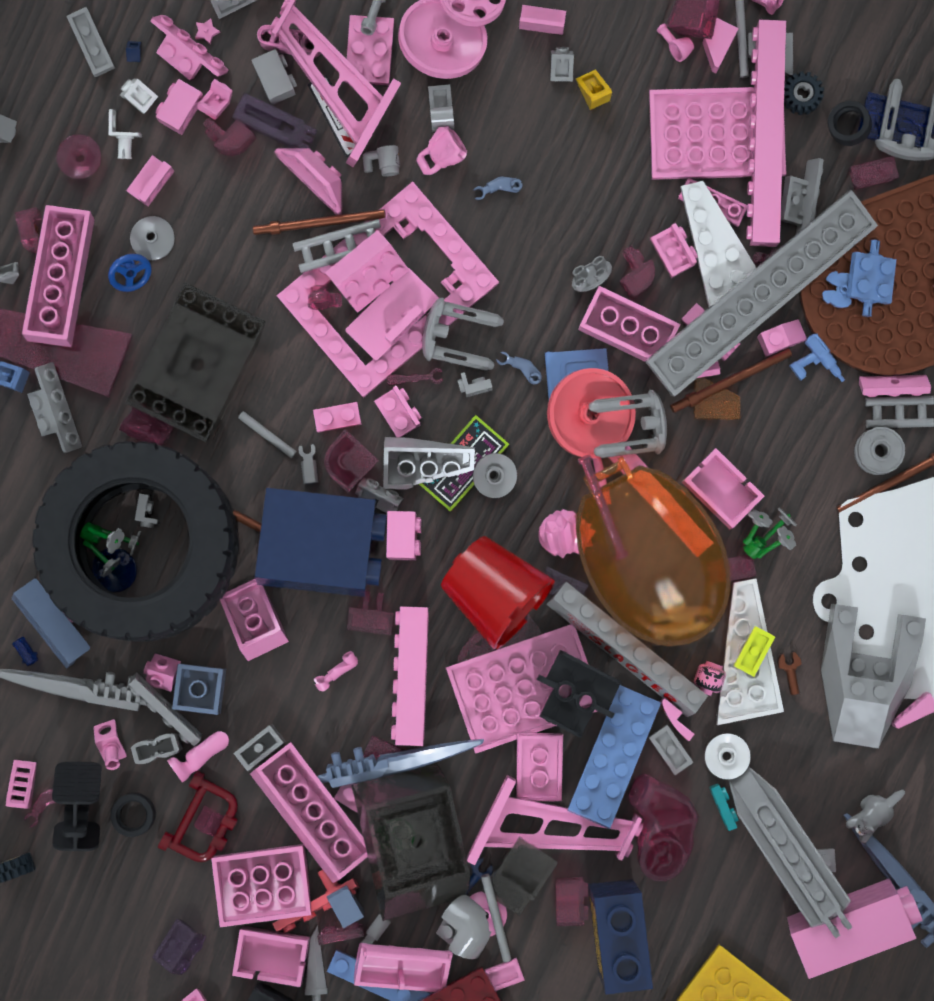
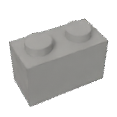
M276 49L252 59L253 66L271 105L296 95L294 87L297 84L293 75H287L285 67H288L283 54L278 55Z
M270 724L233 754L244 768L249 771L286 741L274 725Z

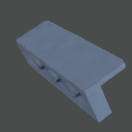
M37 579L31 580L13 593V602L66 669L72 666L76 659L90 650V646L65 614L55 606L50 599V595L46 593Z

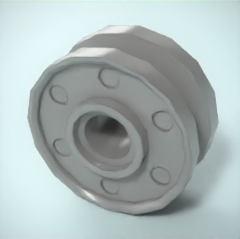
M875 427L864 432L857 439L854 447V457L858 466L872 475H884L897 469L905 456V444L901 436L887 427ZM877 445L881 446L884 450L882 457L875 453Z

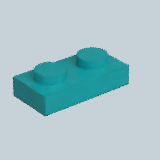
M718 784L710 786V792L728 831L736 829L737 825L735 822L739 820L734 808L729 809L726 802L730 799L725 787L721 788Z

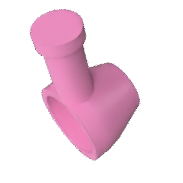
M665 23L657 28V32L667 41L672 56L678 62L685 60L693 51L694 44L690 38L676 39Z

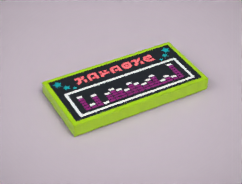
M476 415L451 442V444L475 447L474 467L482 457L492 453L502 454L509 446L508 442ZM473 470L451 477L445 476L435 479L433 482L427 484L424 482L419 485L451 512L474 486Z

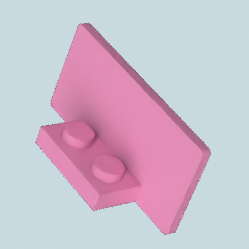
M408 268L410 271L395 283L393 282L388 289L381 293L346 328V332L375 361H378L439 299L410 268Z

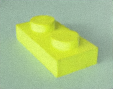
M754 626L733 666L754 677L775 636Z

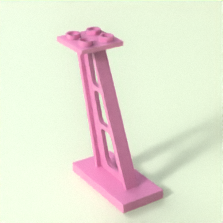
M285 0L279 13L281 15L280 19L275 17L269 28V34L271 35L269 42L274 44L279 36L354 142L355 147L346 161V164L354 167L401 83L393 78L384 96H382L295 7L297 0ZM291 24H295L314 45L310 55L305 53L290 33L289 27ZM318 52L339 73V79L333 87L330 86L313 62ZM343 81L348 82L367 103L368 110L362 121H357L338 96V88Z
M507 775L467 855V861L475 865L484 847L616 851V857L622 861L624 856L628 858L633 848L631 841L634 835L639 836L644 824L641 822L642 818L634 813L631 820L615 817L610 829L620 831L617 838L584 837L583 835L589 826L606 827L567 811L568 808L509 797L516 779ZM511 813L543 819L540 830L534 834L500 831L505 817ZM551 820L577 823L582 826L576 836L544 834Z

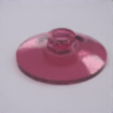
M80 134L72 135L60 144L57 150V163L62 172L67 176L75 179L87 178L99 168L101 151L98 144L92 138ZM80 155L84 156L82 162L77 161V157Z

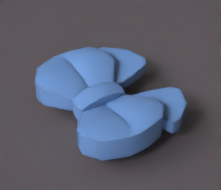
M834 271L826 277V281L837 286L836 291H823V300L837 308H847L851 304V299L847 297L849 274H838L837 271Z

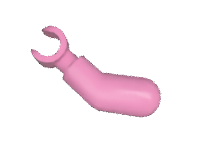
M352 651L345 653L342 656L343 662L329 670L327 675L314 678L315 686L318 690H327L330 686V681H335L342 674L357 666L358 659Z

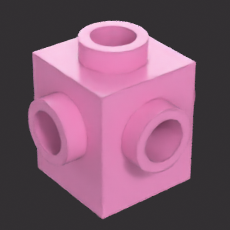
M155 653L152 661H147L143 674L147 675L146 681L155 688L171 692L176 682L177 667L181 661Z

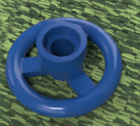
M140 254L124 255L111 265L108 272L109 282L119 291L130 292L137 290L149 280L152 272L151 264L146 257ZM145 269L143 277L133 284V278L138 272ZM116 272L124 275L126 278L125 285L116 281Z

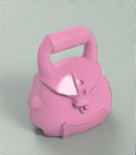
M448 126L438 127L433 137L429 140L428 147L418 154L416 161L424 175H432L441 168H446L463 161L467 155V150L454 130ZM428 154H430L432 161L435 163L431 169L424 158Z

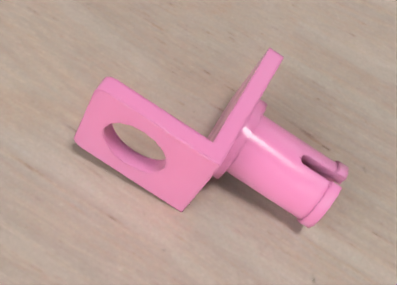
M113 719L94 726L95 744L105 762L106 768L109 770L117 769L120 766L119 760L127 757L117 735L116 721ZM104 728H111L110 732H108L107 734H100L101 730H103Z

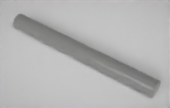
M735 0L737 28H739L737 38L740 78L749 77L744 0Z
M484 874L481 876L502 960L503 962H509L512 958L490 874Z

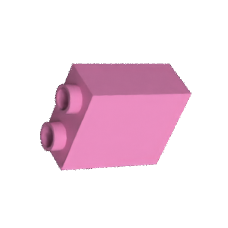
M890 878L847 894L851 902L843 913L851 923L852 928L849 930L845 928L837 915L830 920L839 930L840 936L837 938L833 936L826 924L811 928L801 912L788 916L790 933L808 978L816 977L916 939L911 925L923 920L908 887L905 886L896 890Z

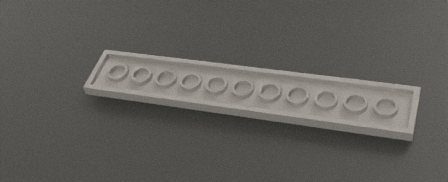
M849 190L645 361L671 396L675 397L878 226L854 192Z

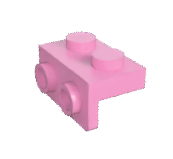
M676 223L650 238L671 278L695 266L697 263L696 258H698L695 249L692 246L689 247L685 241L687 238L685 231L681 226L678 227Z

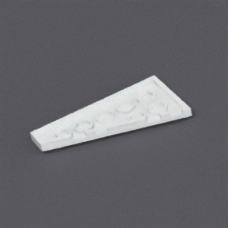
M703 181L681 186L680 189L694 248L698 256L697 261L708 307H710L756 269V266Z
M756 578L733 583L723 664L726 678L720 692L716 725L784 712L771 647L754 677L733 666L753 627L757 626L767 632Z

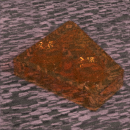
M703 377L696 378L695 393L715 383ZM727 389L700 400L699 404L694 406V419L739 420L740 396Z

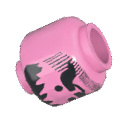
M706 661L705 664L698 666L694 684L700 687L699 689L706 695L711 696L712 692H721L726 672L723 671V666Z

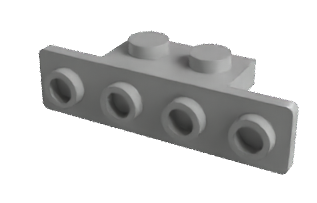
M821 158L807 161L804 180L794 176L785 177L780 221L797 225L795 235L816 217L817 199L820 194L819 186L823 173L824 160Z
M51 362L36 367L35 372L41 390L27 395L41 436L57 433L63 453L81 448L82 444L54 363Z

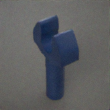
M478 858L475 865L471 864L473 873L460 888L459 894L467 895L478 880L481 879L482 875L490 874L491 877L493 865H490L486 871L481 872L478 867L484 858Z

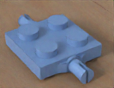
M871 240L870 253L853 252L851 257L847 297L858 299L864 303L862 316L872 317V306L874 303L888 305L892 302L897 259L886 258L879 254V240Z

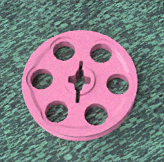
M440 0L443 9L453 20L467 26H483L491 23L501 14L506 1L500 0L499 4H492L489 0ZM459 3L464 7V10L457 12L452 8V5ZM480 9L484 11L485 16L478 18L474 15V11Z

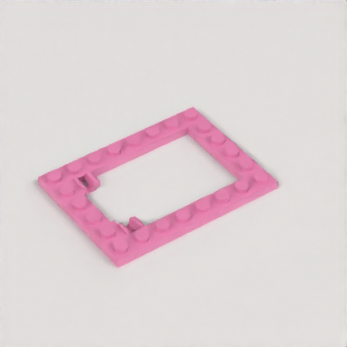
M411 182L379 209H385L386 218L379 219L381 227L375 229V232L378 230L385 236L394 228L405 239L419 228L430 236L452 262L453 273L441 281V284L450 293L444 299L445 302L471 308L499 284V281L414 182ZM406 219L409 224L403 228L399 223ZM366 232L353 235L356 247L368 238ZM345 239L333 248L335 254L348 251ZM335 264L306 271L280 292L277 297L363 398L422 349L423 331L429 313L414 324L378 361L373 359L365 366L309 300L331 281L325 272ZM459 280L462 285L455 289L452 285ZM453 309V312L455 313H465V311ZM441 315L439 323L451 325L458 318Z

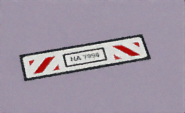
M327 75L323 76V77L327 80V82L330 84V86L333 87V85H332L330 79L328 78V76H327ZM308 84L346 158L349 157L355 147L354 142L313 84Z

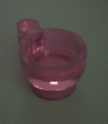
M316 285L310 288V294L308 295V307L310 309L323 310L342 306L340 293H329L328 287L324 285Z

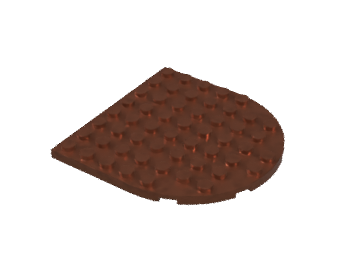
M934 174L861 201L878 226L800 291L802 310L812 333L819 335L835 358L854 369L875 375L893 376L913 373L934 365ZM871 240L880 241V255L886 258L897 259L892 302L888 305L874 303L872 306V317L862 316L864 303L858 299L850 298L851 304L847 308H837L823 300V291H836L837 287L826 281V277L834 271H837L838 274H850L852 253H870Z

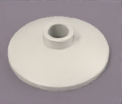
M721 734L714 737L707 745L705 762L708 769L715 776L722 779H734L741 776L747 770L750 763V750L745 741L734 734ZM724 752L730 753L729 760L723 759L722 755Z

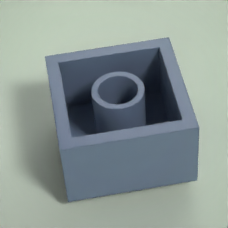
M183 663L178 664L172 709L215 715L221 714L226 669Z

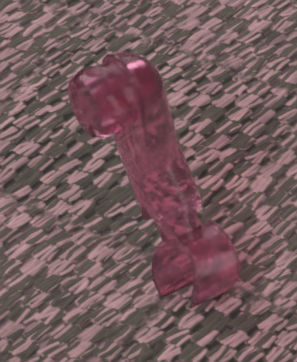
M53 788L41 793L32 807L34 808L32 812L26 814L24 821L29 816L35 817V822L30 827H34L37 824L39 814L43 813L47 805L56 803L52 800Z

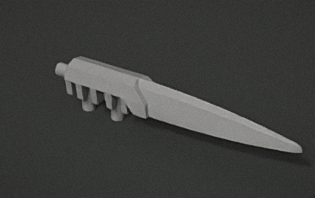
M0 669V678L50 694L139 711L141 705L147 706L146 700L141 696L137 697L130 690L129 681L132 676H128V684L124 686L125 683L114 684V672H106L105 682H102L103 679H98L94 682L86 678L80 679L41 672Z

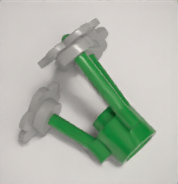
M779 507L778 510L781 512L779 517L781 520L762 538L758 535L753 537L758 527H770L773 521L764 512L750 511L748 516L752 518L754 526L749 535L743 540L745 544L743 549L746 554L753 559H761L766 553L781 544L792 550L796 546L794 535L785 526H782L784 523L787 525L791 523L794 526L797 525L790 514H787ZM777 531L779 540L765 548L767 545L766 541Z
M88 522L83 527L80 538L85 540L83 545L88 547L105 564L102 574L104 578L121 563V558L108 560L93 543L98 544L102 538L106 539V547L108 552L112 554L116 549L120 548L121 542L124 541L129 543L128 548H131L130 555L132 556L136 546L139 545L138 540L141 531L138 532L137 536L132 535L131 538L124 536L120 528L112 532Z

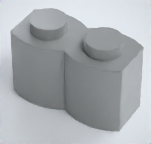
M167 733L156 739H147L134 744L131 747L134 762L136 764H146L159 757L165 758L179 753L183 749L179 733Z

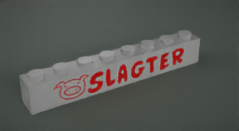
M565 582L547 602V605L658 695L668 700L684 716L689 717L695 714L708 697V695L569 583Z

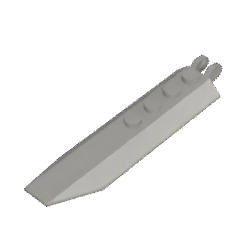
M749 766L741 776L728 779L738 816L811 928L826 924L833 936L837 938L840 936L839 930L830 920L838 915L843 926L848 930L851 929L852 925L843 913L851 900L778 791Z

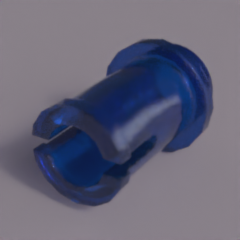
M24 636L12 643L22 658V664H26L28 667L39 660L37 657L38 653L32 650Z

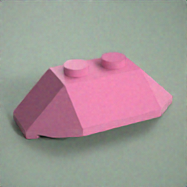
M277 148L274 151L276 157L335 215H342V182L339 178L341 174L333 166L329 168L324 163L325 158L318 151L313 152L309 148Z

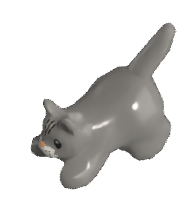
M899 790L887 799L880 795H868L861 801L860 806L863 810L849 818L846 822V827L856 829V832L860 835V842L866 843L878 827L888 824L893 818V806L905 795V791Z

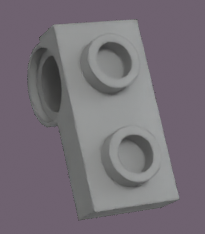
M450 84L428 86L432 132H436L438 127L445 126L454 130Z

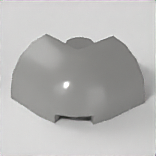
M463 894L456 898L441 916L443 921L436 934L450 945L448 950L455 955L466 959H477L480 957L491 935L486 918L487 913L469 896Z

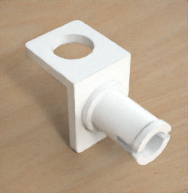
M109 109V135L118 139V159H132V139L134 137H142V134L116 132V111Z

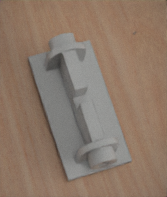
M363 478L355 492L358 498L372 500L376 498L379 500L376 508L385 513L387 511H397L399 504L404 499L396 491L383 489L377 481L370 478Z

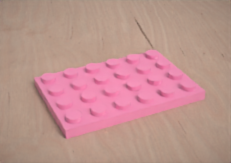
M754 87L650 90L652 180L752 177V173H748L749 159H752V151H749V138L753 137V129H750L749 122L750 115H754V107H750L751 93H754ZM783 114L782 176H785L786 154L785 125Z
M570 624L446 667L470 739H484L481 745L474 747L475 754L517 739V733H537L557 726L539 717L554 688L536 679L539 674L545 678L547 677L560 650L588 664L577 630L573 625ZM565 684L559 688V695L563 698L569 697L572 693L569 685ZM584 695L580 698L579 704L582 708H588L592 704V699L589 695Z

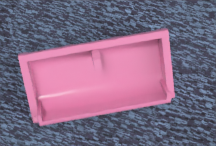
M360 943L355 963L354 985L436 992L447 984L453 954L448 950Z

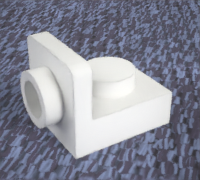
M128 79L121 87L123 92L120 96L128 100L143 114L158 98L139 79H133L132 81Z

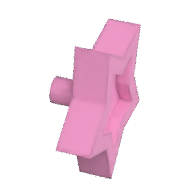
M211 18L205 23L196 22L198 32L195 39H205L211 45L213 36L219 34L220 31L213 27Z

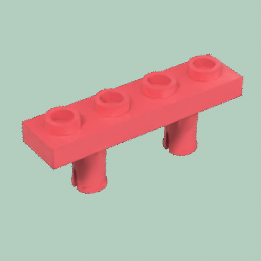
M322 869L318 872V875L327 891L325 892L326 894L311 901L312 915L279 919L272 923L276 932L283 931L285 934L295 929V923L302 919L304 922H307L316 917L315 912L323 908L326 911L332 908L326 896L346 885L355 895V890L359 888L356 879L352 878L343 884H338L337 881L332 883Z

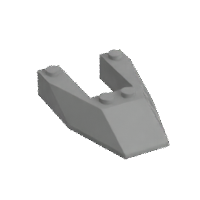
M831 604L821 675L832 739L835 742L879 748L911 686L923 641L926 618L898 614L891 659L851 652L858 607Z

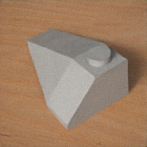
M385 437L383 489H409L413 485L424 482L427 484L438 478L451 477L474 470L475 447L414 438Z

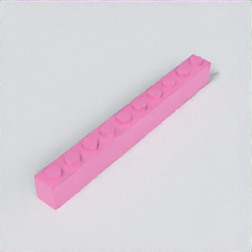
M759 20L757 26L753 27L752 41H756V49H752L751 62L755 63V71L751 72V85H754V93H751L750 107H754V115H750L749 122L750 129H753V137L749 138V151H752V159H749L748 173H752V181L748 182L747 188L748 195H751V204L747 205V217L751 218L750 226H747L746 239H750V246L777 247L780 243L786 21Z

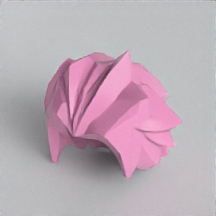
M556 510L553 514H549L539 527V541L547 552L564 558L567 553L582 554L583 548L590 547L589 539L594 530L589 529V524L584 523V520L579 518L574 511Z

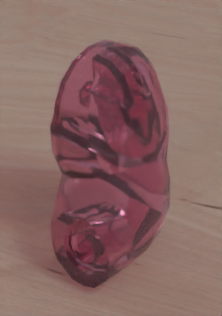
M642 774L633 783L629 794V802L644 818L643 828L637 837V859L640 869L648 878L654 881H667L677 876L689 860L694 846V831L699 815L688 796L671 785L647 774Z

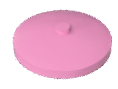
M419 0L410 6L403 15L399 26L398 40L405 58L417 70L432 77L451 79L466 75L479 65L487 47V32L484 25L467 26L453 20L443 9L440 0ZM459 3L452 5V8L457 12L464 10V7ZM474 11V15L480 18L479 15Z

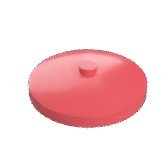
M598 368L581 369L565 376L552 391L547 407L548 425L557 443L564 450L581 458H601L594 454V449L599 445L627 441L635 424V409L602 413L589 410V404L596 399L632 395L626 384L613 373ZM634 400L620 401L621 406L635 404Z

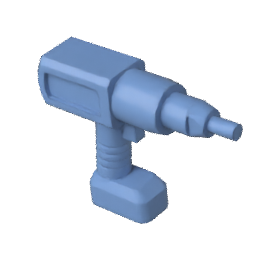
M812 334L805 341L811 353L789 365L800 381L806 377L807 373L803 367L812 362L815 365L821 362L841 382L845 380L841 375L840 368L836 364V359L818 334Z

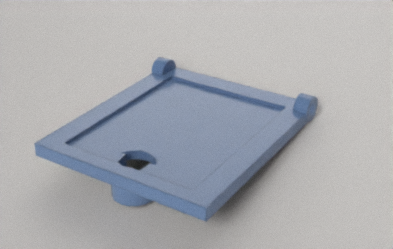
M607 349L546 352L545 364L548 398H550L556 385L572 372L588 368L608 371Z

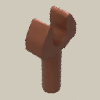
M792 652L793 662L791 665H787L784 654H780L777 664L779 669H783L787 673L790 695L799 694L795 670L802 664L801 659L795 652Z

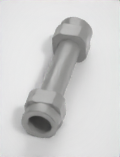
M373 0L367 18H363L361 23V32L363 34L373 35L377 27L376 17L381 3H384L386 0Z

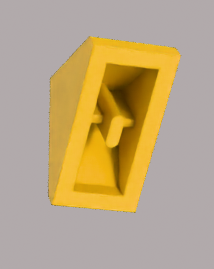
M596 69L576 78L590 110L610 101L612 95L611 88Z

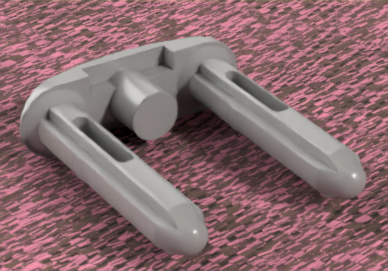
M894 79L889 86L879 139L875 140V144L882 152L901 159L914 161L934 159V134L933 139L931 138L934 122V94L923 147H914L916 136L911 134H903L901 144L892 141L903 89L901 80ZM890 110H892V117L890 127L888 130L887 124L889 119Z
M443 297L437 299L429 311L424 326L422 338L424 357L428 361L436 359L484 371L492 370L494 362L487 357L436 346L435 337L446 339L449 331V325L439 323L441 315H446L492 327L502 326L504 319L495 313L445 302ZM453 309L473 313L474 316L472 317L453 312ZM449 353L464 357V361L445 357L443 354Z
M649 390L647 394L596 399L591 402L589 410L596 413L648 407L651 410V416L641 418V427L643 430L653 429V435L650 439L601 444L594 449V454L601 458L646 452L660 454L665 448L667 438V420L660 396L655 391ZM638 400L637 404L620 405V401ZM643 444L641 449L625 450L626 446Z

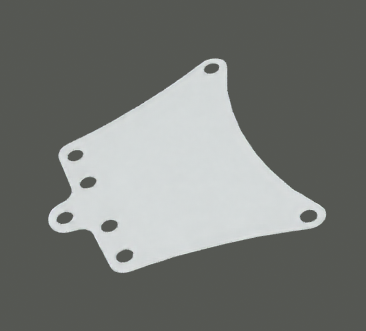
M934 477L895 490L874 494L839 512L842 570L835 578L821 582L813 594L814 609L817 615L827 622L830 609L824 608L821 603V599L825 594H833L839 605L858 607L852 653L891 659L898 614L926 618L923 641L911 686L904 699H918L925 692L931 693L934 699ZM853 498V499H849V500L845 501V502L842 504L841 507L845 506L846 504H848V503H850V502H852V501H854V500H856V499H858V498ZM852 512H859L863 516L861 526L852 527L849 524L848 517ZM861 556L867 560V568L864 571L857 572L853 569L852 561L855 557ZM869 624L873 627L874 635L871 639L864 640L859 636V628L862 625Z

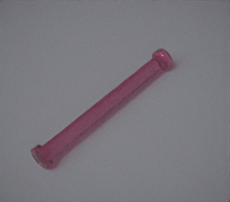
M590 455L583 456L578 459L579 465L582 464L616 551L615 557L617 560L629 556L628 550L624 549L590 462L592 458Z

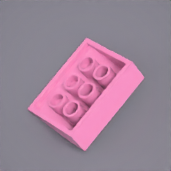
M304 844L216 855L211 858L220 927L312 915L308 865Z

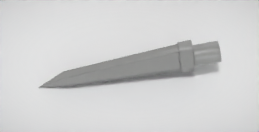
M318 925L309 941L305 995H312V1001H321V995L328 994Z

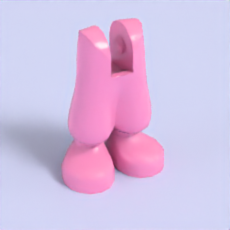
M217 731L207 737L202 743L190 749L185 755V762H181L175 757L169 758L167 762L183 783L212 756L228 746V735L225 732Z

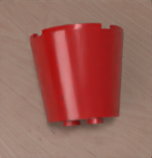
M482 536L474 541L463 554L460 553L454 559L452 567L442 580L441 588L495 650V648L499 649L505 645L528 622L525 617L533 608L535 610L539 609L553 589L555 581L487 536Z

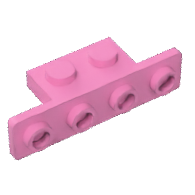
M165 15L152 17L151 22L166 34L156 53L187 79H194L202 65L218 77L227 74L228 68L224 66L223 61L209 54L205 46L192 40L188 32L175 26L171 18Z

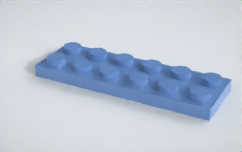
M621 685L619 686L609 708V711L615 714L613 718L606 716L567 811L608 829L611 828L661 702Z

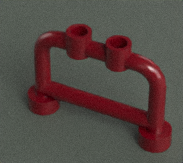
M198 770L189 784V787L197 791L174 835L167 831L164 833L157 848L165 852L167 848H170L193 861L207 862L216 854L217 850L222 852L228 840L224 838L227 830L232 831L238 821L234 817L238 809V803L231 792L204 779L205 774ZM206 791H209L225 799L229 803V808L207 851L198 853L180 844Z

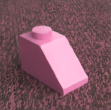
M714 17L712 23H706L701 33L705 35L702 43L711 70L714 73H717L739 29Z
M799 319L771 328L757 336L765 357L807 340Z

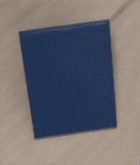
M127 42V62H141L142 42Z

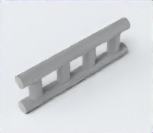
M379 219L292 243L295 252L302 251L305 263L299 264L300 272L303 273L339 262L356 248L353 235L366 232L367 237L371 236L375 229L381 227ZM345 238L348 251L335 254L331 241ZM323 244L326 257L313 260L310 247Z
M934 396L865 398V406H873V420H866V429H873L875 427H934V418H927L926 405H934ZM904 405H917L918 418L904 419ZM882 406H895V419H882Z

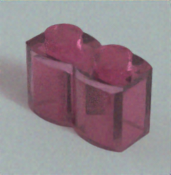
M583 877L555 878L556 925L584 926V920H588L589 917L588 906H584V897H588V883H583Z

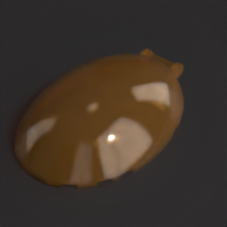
M623 456L618 458V462L590 477L588 475L583 477L590 493L582 496L577 512V546L590 585L609 614L627 631L656 645H687L711 632L721 620L727 607L731 589V573L722 538L702 505L684 486L673 480L671 476L657 469L640 465L630 470ZM623 469L624 475L595 489L594 484Z

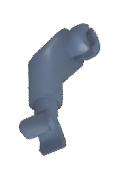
M498 177L486 183L484 187H475L473 191L479 189L482 192V196L474 199L481 200L487 193L491 194L497 190L517 193L522 189V181L517 178Z
M504 351L500 352L505 354L507 359L505 362H500L496 359L497 363L500 365L510 364L512 365L511 367L520 369L531 384L541 382L542 375L530 360L516 356L513 358Z

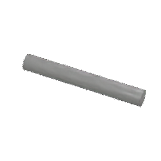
M244 411L239 415L238 419L291 459L294 457L297 451Z

